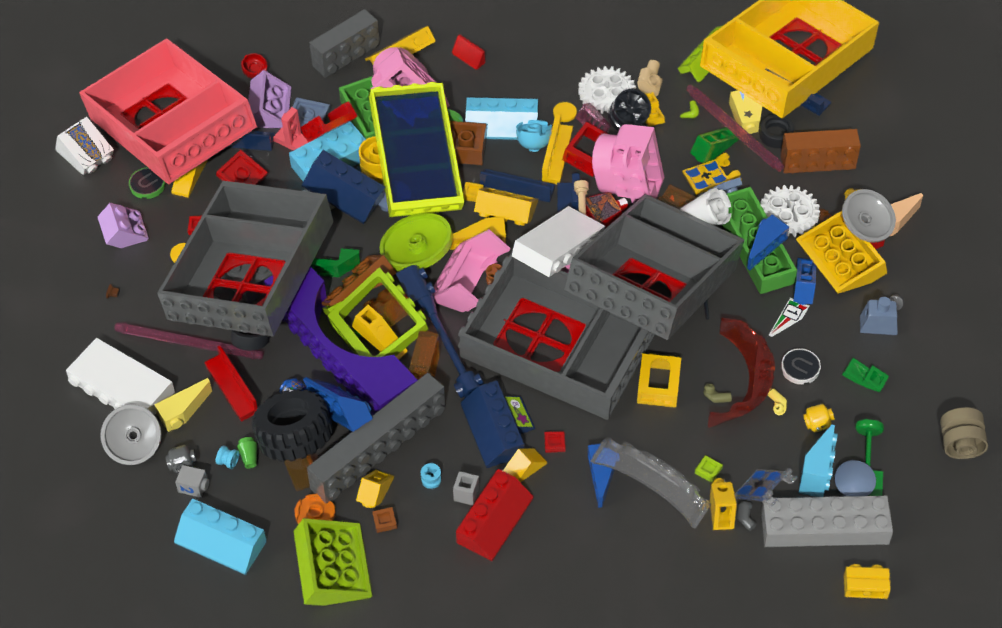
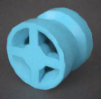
M224 445L221 446L216 455V464H224L227 468L233 469L238 462L239 451L235 449L229 450Z
M429 463L421 468V481L424 487L434 489L441 484V470L438 465Z

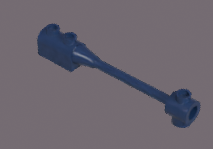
M417 265L409 266L396 273L408 298L410 297L416 306L414 309L417 311L422 308L428 318L431 319L460 375L456 379L457 383L454 384V387L460 398H466L484 382L479 373L475 375L473 371L467 372L437 316L433 293L436 291L431 282L427 284L425 279L428 276L424 268L419 269Z

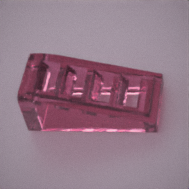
M591 103L583 104L575 117L582 125L588 122L595 126L598 121L597 128L600 129L603 125L602 131L606 133L611 127Z

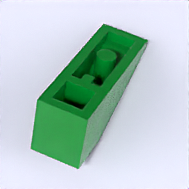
M729 127L698 135L690 154L701 163L712 161L740 140L741 136Z

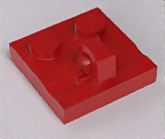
M239 150L216 172V176L222 181L258 185L268 174L266 170L242 150Z

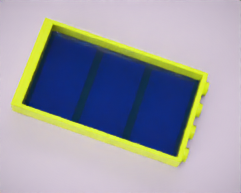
M429 82L419 85L414 83L409 86L394 85L389 88L375 87L371 89L369 101L389 217L462 210L464 197L443 84Z

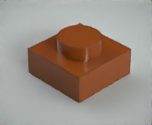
M392 507L372 511L377 533L397 529Z

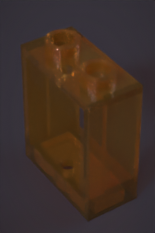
M419 331L409 371L417 380L427 373L435 378L440 358L439 334L430 331Z

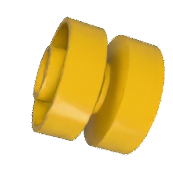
M373 136L363 141L359 147L361 173L382 184L384 182L376 136ZM383 138L382 142L387 169L399 168L396 144L389 138ZM398 174L388 175L389 181H393Z

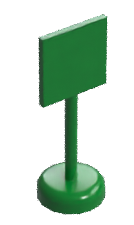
M865 419L856 423V431L861 435L867 436L865 463L870 466L872 436L882 434L884 432V424L877 420ZM873 470L876 477V485L868 496H882L883 471Z

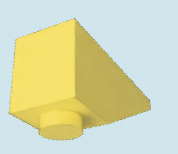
M208 378L154 404L157 415L168 432L178 429L185 424L211 394L212 389Z

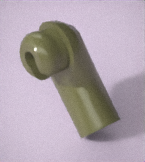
M706 384L704 386L705 390L703 393L705 397L713 403L732 401L731 392L718 393L713 384Z

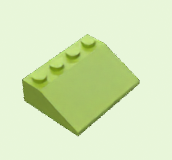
M303 518L294 530V538L304 604L325 606L371 598L372 592L360 523Z

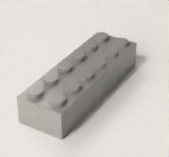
M887 496L764 498L762 502L761 518L765 547L889 544L893 534Z

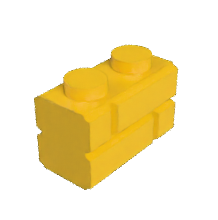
M859 564L846 566L844 572L845 597L888 599L890 593L889 568H883L880 565L862 567Z

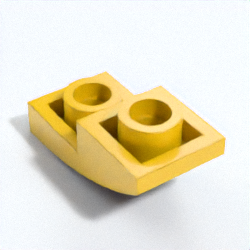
M644 93L651 104L650 116L645 121L647 126L665 123V117L659 108V101L654 93Z

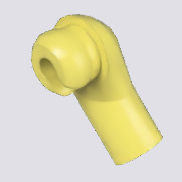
M772 389L768 396L775 402L773 411L777 415H783L787 410V400L776 389Z

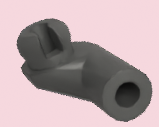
M742 501L737 508V519L749 531H752L757 525L749 517L752 504L749 501Z

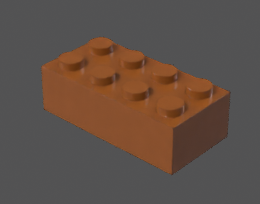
M415 118L413 129L440 127L442 124L441 120ZM449 121L457 163L483 165L487 139L486 124ZM443 133L414 135L411 137V160L449 163Z
M857 129L784 133L781 150L783 172L799 173L856 169L861 146Z

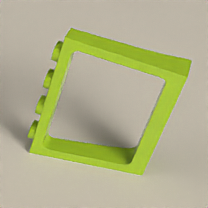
M380 267L327 315L332 327L352 352L360 356H397L428 330L427 323L425 322L426 317L422 311L419 310L417 312L414 309L416 306L410 297L406 299L403 296L405 293L399 284L395 286L389 272L384 273ZM378 283H382L416 325L378 355L372 356L343 319Z

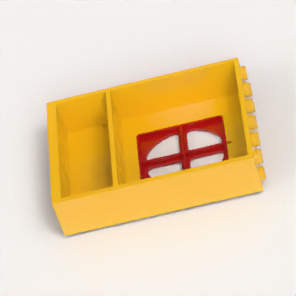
M758 0L704 39L700 66L783 119L805 102L811 94L814 95L873 49L879 22L843 0ZM792 31H805L813 35L803 43L798 44L784 34ZM821 39L827 46V54L824 58H821L806 48L816 40ZM775 40H780L781 42L791 47L793 50H788L784 46L777 43ZM797 54H802L806 56L810 60L814 61L816 64L813 65ZM767 68V69L771 70L772 72H774V73L780 75L781 77H779V76H777V75H775V74H773V73H771V72H769V71H767V70H765V69Z

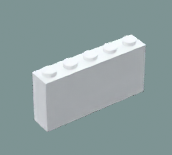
M568 206L515 240L512 257L550 277L558 273L566 265H569L576 254L604 231L605 226Z
M98 338L66 370L69 378L68 381L73 386L81 387L88 395L96 396L103 404H109L114 409L125 405H138L148 409L155 415L157 412L154 404L175 393L172 381Z

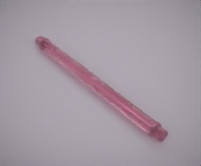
M689 85L686 88L691 97L705 107L708 112L731 130L733 134L778 172L783 170L784 165L776 156L703 92L693 85Z
M127 323L115 324V331L122 334L136 335L218 352L217 346H221L227 354L247 357L252 360H262L264 354L263 351L241 350L231 344Z

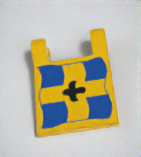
M727 153L721 154L712 161L682 170L683 175L696 195L706 192L723 182L740 178L741 173L738 170L726 176L721 166L727 167L730 165L728 160L730 157Z

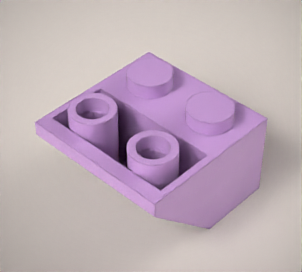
M109 203L98 216L107 245L124 248L149 239L140 211Z

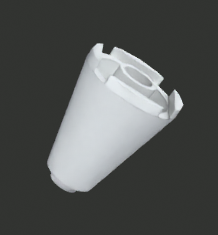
M716 187L680 208L681 211L712 225L726 224L731 218V213L729 214L730 200L722 189L718 190Z

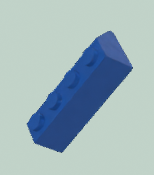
M308 377L303 379L309 391L315 392L324 399L330 419L352 432L373 419L370 414L371 408L366 401L360 400L357 396H353L348 391L345 392L339 386L336 387L331 383Z

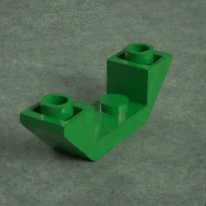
M341 248L339 260L314 258L311 267L319 276L339 278L361 262L360 250Z

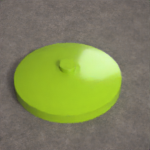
M433 213L410 215L393 224L385 232L380 242V254L385 256L396 271H401L412 265H417L419 269L422 267L425 269L438 262L449 251L453 242V232L448 221L440 215Z

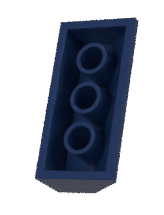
M322 150L315 159L302 184V187L310 192L326 194L328 203L363 224L383 199L385 192L383 185L325 150Z
M498 381L478 386L460 402L486 468L509 462L518 449H524L523 440Z

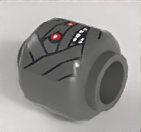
M187 445L172 448L169 450L168 455H166L169 470H173L176 474H179L182 465L194 468V461H197L195 450H190Z

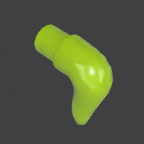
M693 100L689 103L691 111L681 114V118H696L699 115V107L696 101Z

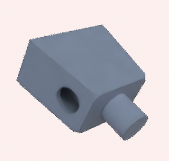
M881 297L879 300H869L860 315V333L897 335L896 302L890 301L887 297Z

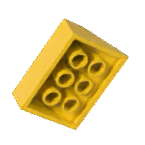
M842 211L796 238L798 244L837 294L873 283L887 274L886 262L870 242L859 239L848 229L844 222Z

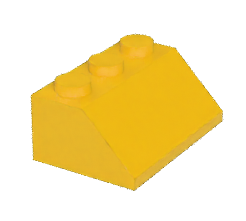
M485 187L478 190L474 212H478L481 217L489 218L490 215L504 217V222H507L509 219L513 220L514 224L525 226V223L531 222L539 199Z

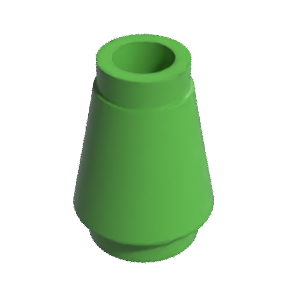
M252 437L240 439L237 448L245 468L256 467L257 442Z

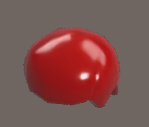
M252 53L245 55L241 61V68L248 78L253 79L263 70L267 71L268 64L262 55Z

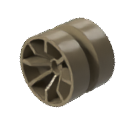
M967 407L957 408L946 412L941 417L944 449L948 456L955 459H970L986 452L988 441L984 417L981 411Z

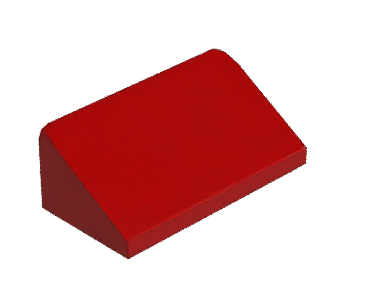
M459 34L452 54L474 69H479L485 64V51Z

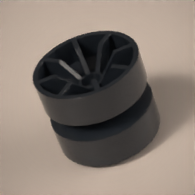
M627 89L622 91L609 107L608 119L610 124L617 131L620 130L622 125L626 124L642 126L651 113L650 101L639 90Z

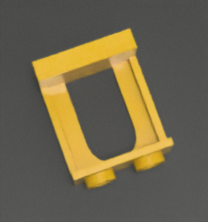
M642 353L637 395L638 404L676 408L681 367L680 357ZM651 368L670 370L668 389L648 387Z

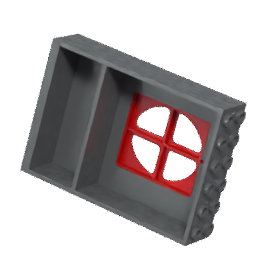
M222 181L157 292L167 320L274 337L333 223L327 195ZM251 264L241 282L221 279L229 270L240 265ZM264 266L271 271L273 275L271 286L250 283L258 267ZM220 286L237 289V292L232 301L214 299V289ZM246 291L266 293V296L255 305L239 303Z
M644 194L572 258L564 290L668 340L736 270L745 240ZM642 273L649 275L650 278L643 285H640L621 275ZM656 281H662L670 289L671 299L649 288Z
M512 251L509 257H505L501 270L496 271L493 283L488 284L484 297L478 300L476 310L470 313L466 326H462L459 331L458 337H460L458 348H460V357L609 420L642 360V353H646L656 334L565 291L568 273L560 270L558 273L548 277L512 257ZM527 313H542L547 316L538 331H532L514 323L513 320ZM553 320L561 321L569 330L572 340L569 345L545 336ZM508 330H514L533 339L524 355L517 354L509 346L506 339V332ZM540 343L547 344L564 352L561 358L549 362H537L530 359Z

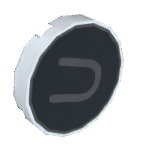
M806 349L788 351L781 363V370L785 378L796 384L813 382L818 377L821 369L818 357Z

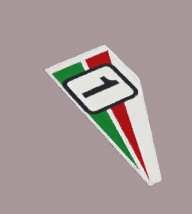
M790 298L769 336L773 337L800 321L808 310L809 305L798 304Z

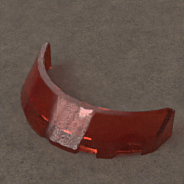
M722 318L720 334L730 340L742 353L749 371L748 390L744 400L734 403L729 412H710L708 428L720 425L752 411L762 403L773 385V374L775 372L773 353L770 352L763 336L758 335L748 327L749 324L742 320Z

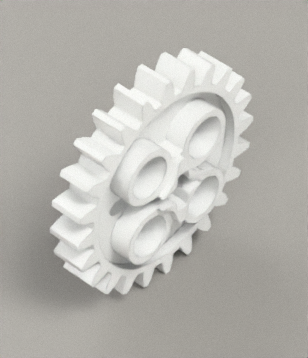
M604 66L603 70L597 67L596 72L591 69L590 74L585 73V78H581L578 94L580 95V100H583V105L588 104V109L593 107L594 112L601 110V114L604 111L608 113L610 105L622 91L636 89L634 80H631L630 75L626 76V71L620 73V68L614 71L613 67L610 70H607L606 66Z
M783 185L781 190L779 187H776L775 191L770 189L769 194H764V199H761V206L767 217L773 214L789 226L788 236L792 233L796 237L798 232L800 235H803L804 230L808 232L810 228L815 227V223H818L820 215V205L816 204L817 199H812L813 194L806 195V189L801 192L800 187H797L795 190L793 185L789 189L785 185Z

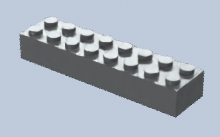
M429 373L425 374L374 414L372 420L351 432L309 465L307 471L310 489L315 494H318L326 504L336 499L344 489L351 487L359 477L366 475L374 465L381 463L389 453L396 451L404 441L411 439L419 429L425 428L434 417L440 416L444 412V386Z

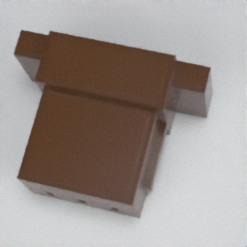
M110 284L106 291V298L111 296L117 297L119 288H115Z

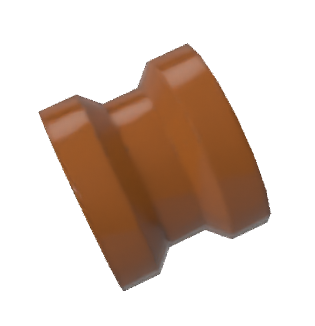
M491 264L487 267V284L493 283V276H495L497 270L502 268L500 264Z

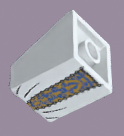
M87 117L59 134L55 148L82 175L93 173L101 163H108L112 159L114 151Z

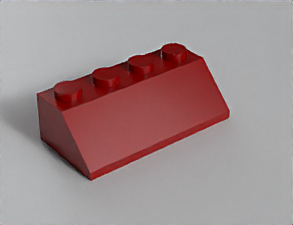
M497 469L456 530L457 544L493 561L534 499V496L516 477Z

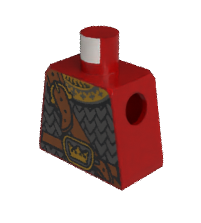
M609 192L586 197V216L603 224L605 229L622 215V210L628 208L625 198L616 201Z

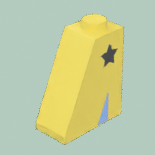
M740 91L730 92L729 105L740 134L758 132L763 106Z

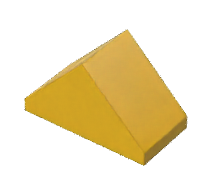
M534 448L518 449L503 471L516 477L521 483L545 466L547 461Z

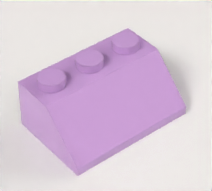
M265 70L251 79L248 102L256 125L259 128H282L281 118L284 113L289 111L291 86Z

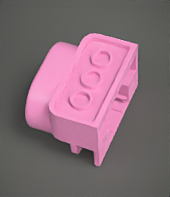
M393 47L382 51L376 57L373 64L374 76L371 80L373 85L371 89L375 87L389 88L394 85L409 86L414 83L422 85L436 82L429 76L424 65L403 48ZM445 95L446 106L448 107L450 105ZM437 97L382 102L386 108L390 107L393 110L394 115L398 119L402 118L412 128L415 118L428 119L430 112L439 109Z
M626 124L620 127L617 135L601 134L597 138L593 150L592 167L600 192L617 194L618 197L631 198L632 204L637 202L644 194L657 199L664 180V173L654 127Z

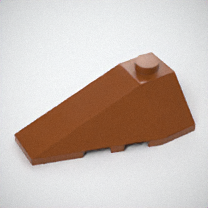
M368 255L352 269V275L342 280L343 285L335 288L323 300L322 304L324 306H332L342 302L379 267L384 273L389 272L391 276L396 274V271L384 255ZM378 283L374 288L381 286L383 284Z

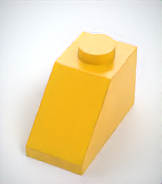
M374 470L361 479L356 501L361 502L363 506L368 508L378 506L382 503L394 476L379 470Z

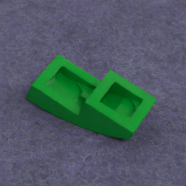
M855 358L849 361L842 374L849 380L877 392L882 390L889 377L872 365L868 368Z

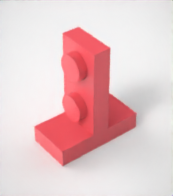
M291 107L281 118L283 127L275 134L274 142L295 150L307 144L308 141L301 134L298 110Z

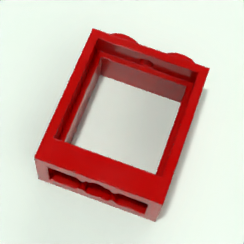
M585 122L565 148L562 160L594 177L592 157L575 147L584 136L596 142L601 134L608 133Z

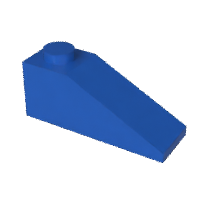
M773 214L767 219H763L758 226L759 228L748 258V270L754 268L788 239L789 226Z
M798 258L793 302L801 305L813 304L816 286V266L811 259Z
M612 442L588 445V461L598 508L603 507L615 471V462L619 460L617 449L613 450Z

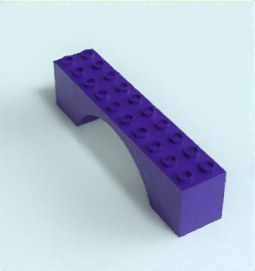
M310 266L282 322L288 324L291 332L300 337L302 344L311 349L313 356L322 361L324 368L334 374L335 380L339 384L342 383L346 391L369 404L371 408L370 414L373 416L418 380L395 355L367 357L352 354L333 344L324 335L319 327V320L323 312L322 308L325 307L322 304L326 298L325 283ZM273 275L264 280L265 286L272 285Z

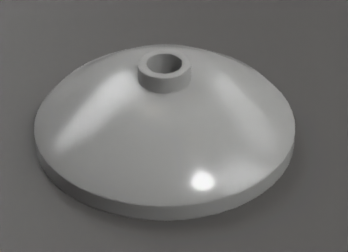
M860 189L851 193L844 201L842 208L843 219L848 229L856 237L875 243L885 240L892 234L896 224L895 213L891 204L881 194L868 189Z
M125 405L113 410L106 417L101 428V443L105 452L114 461L125 465H137L147 461L155 454L161 442V427L157 418L151 411L138 405ZM132 432L137 433V437L135 439L131 438Z

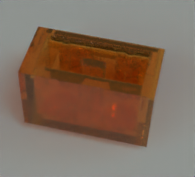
M387 289L379 292L376 299L365 302L362 308L364 309L367 305L371 306L384 318L390 327L408 315Z

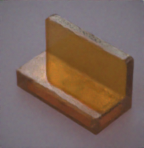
M307 455V458L304 459L298 458L296 461L285 460L284 463L295 490L300 491L309 488L307 467L313 463L310 455Z

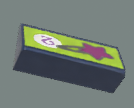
M504 396L519 433L522 434L535 430L522 398L519 396Z

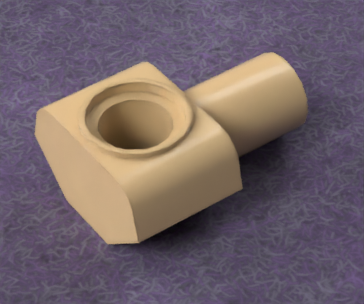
M650 60L647 68L641 69L638 78V89L643 93L653 92L656 97L659 95L663 81L657 75L660 67L658 61Z

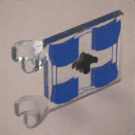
M790 468L785 471L757 469L735 493V499L760 501L773 506L778 500L772 497V490L781 480L792 484L797 477L791 475L793 471Z

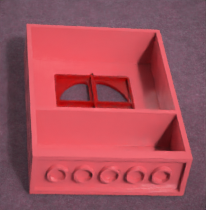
M167 38L79 92L90 119L168 185L257 127L248 99ZM163 97L179 99L163 110L152 103L153 100ZM142 107H147L155 113L154 116L140 125H136L135 117Z

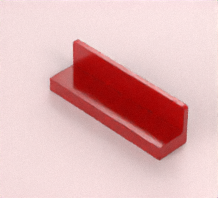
M217 346L219 355L205 361V367L242 422L254 415L258 408L257 403L221 346Z

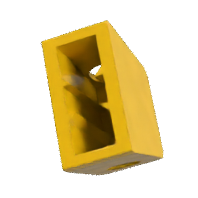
M722 478L715 479L711 484L710 507L713 530L734 529L736 499L733 485L731 482H725ZM720 507H726V510L721 512Z

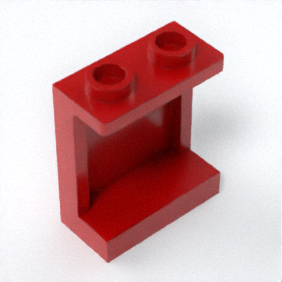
M350 101L327 114L331 121L330 123L324 124L321 117L317 116L301 127L302 134L308 143L357 118L358 116Z

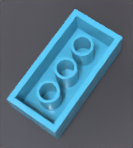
M350 121L289 153L291 167L304 182L313 162L322 150L354 167L360 164L359 147L366 139Z

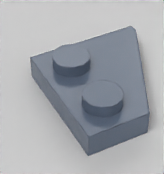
M736 178L715 187L718 190L722 189L728 194L738 191L737 188L742 185L741 178Z

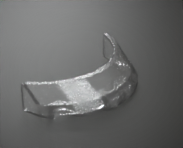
M606 437L590 461L593 464L615 469L646 485L671 503L694 529H696L711 505L709 500L702 498L698 494L700 491L698 487L684 479V475L645 450L639 451L627 442L618 444L612 438Z

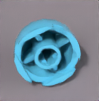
M528 120V124L523 125V121L517 124L516 135L521 146L529 149L531 152H537L548 145L552 134L551 124L548 126V122L542 120Z

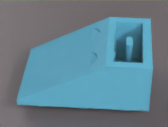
M831 425L805 455L799 494L823 497L824 491H829L833 473L832 464L835 457L834 448L837 441V433H834L835 425Z

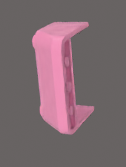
M489 229L460 243L453 251L434 285L436 291L433 293L434 303L459 312H468L476 307L479 299L472 292L482 273L489 265L497 264L498 256L510 251L511 248Z

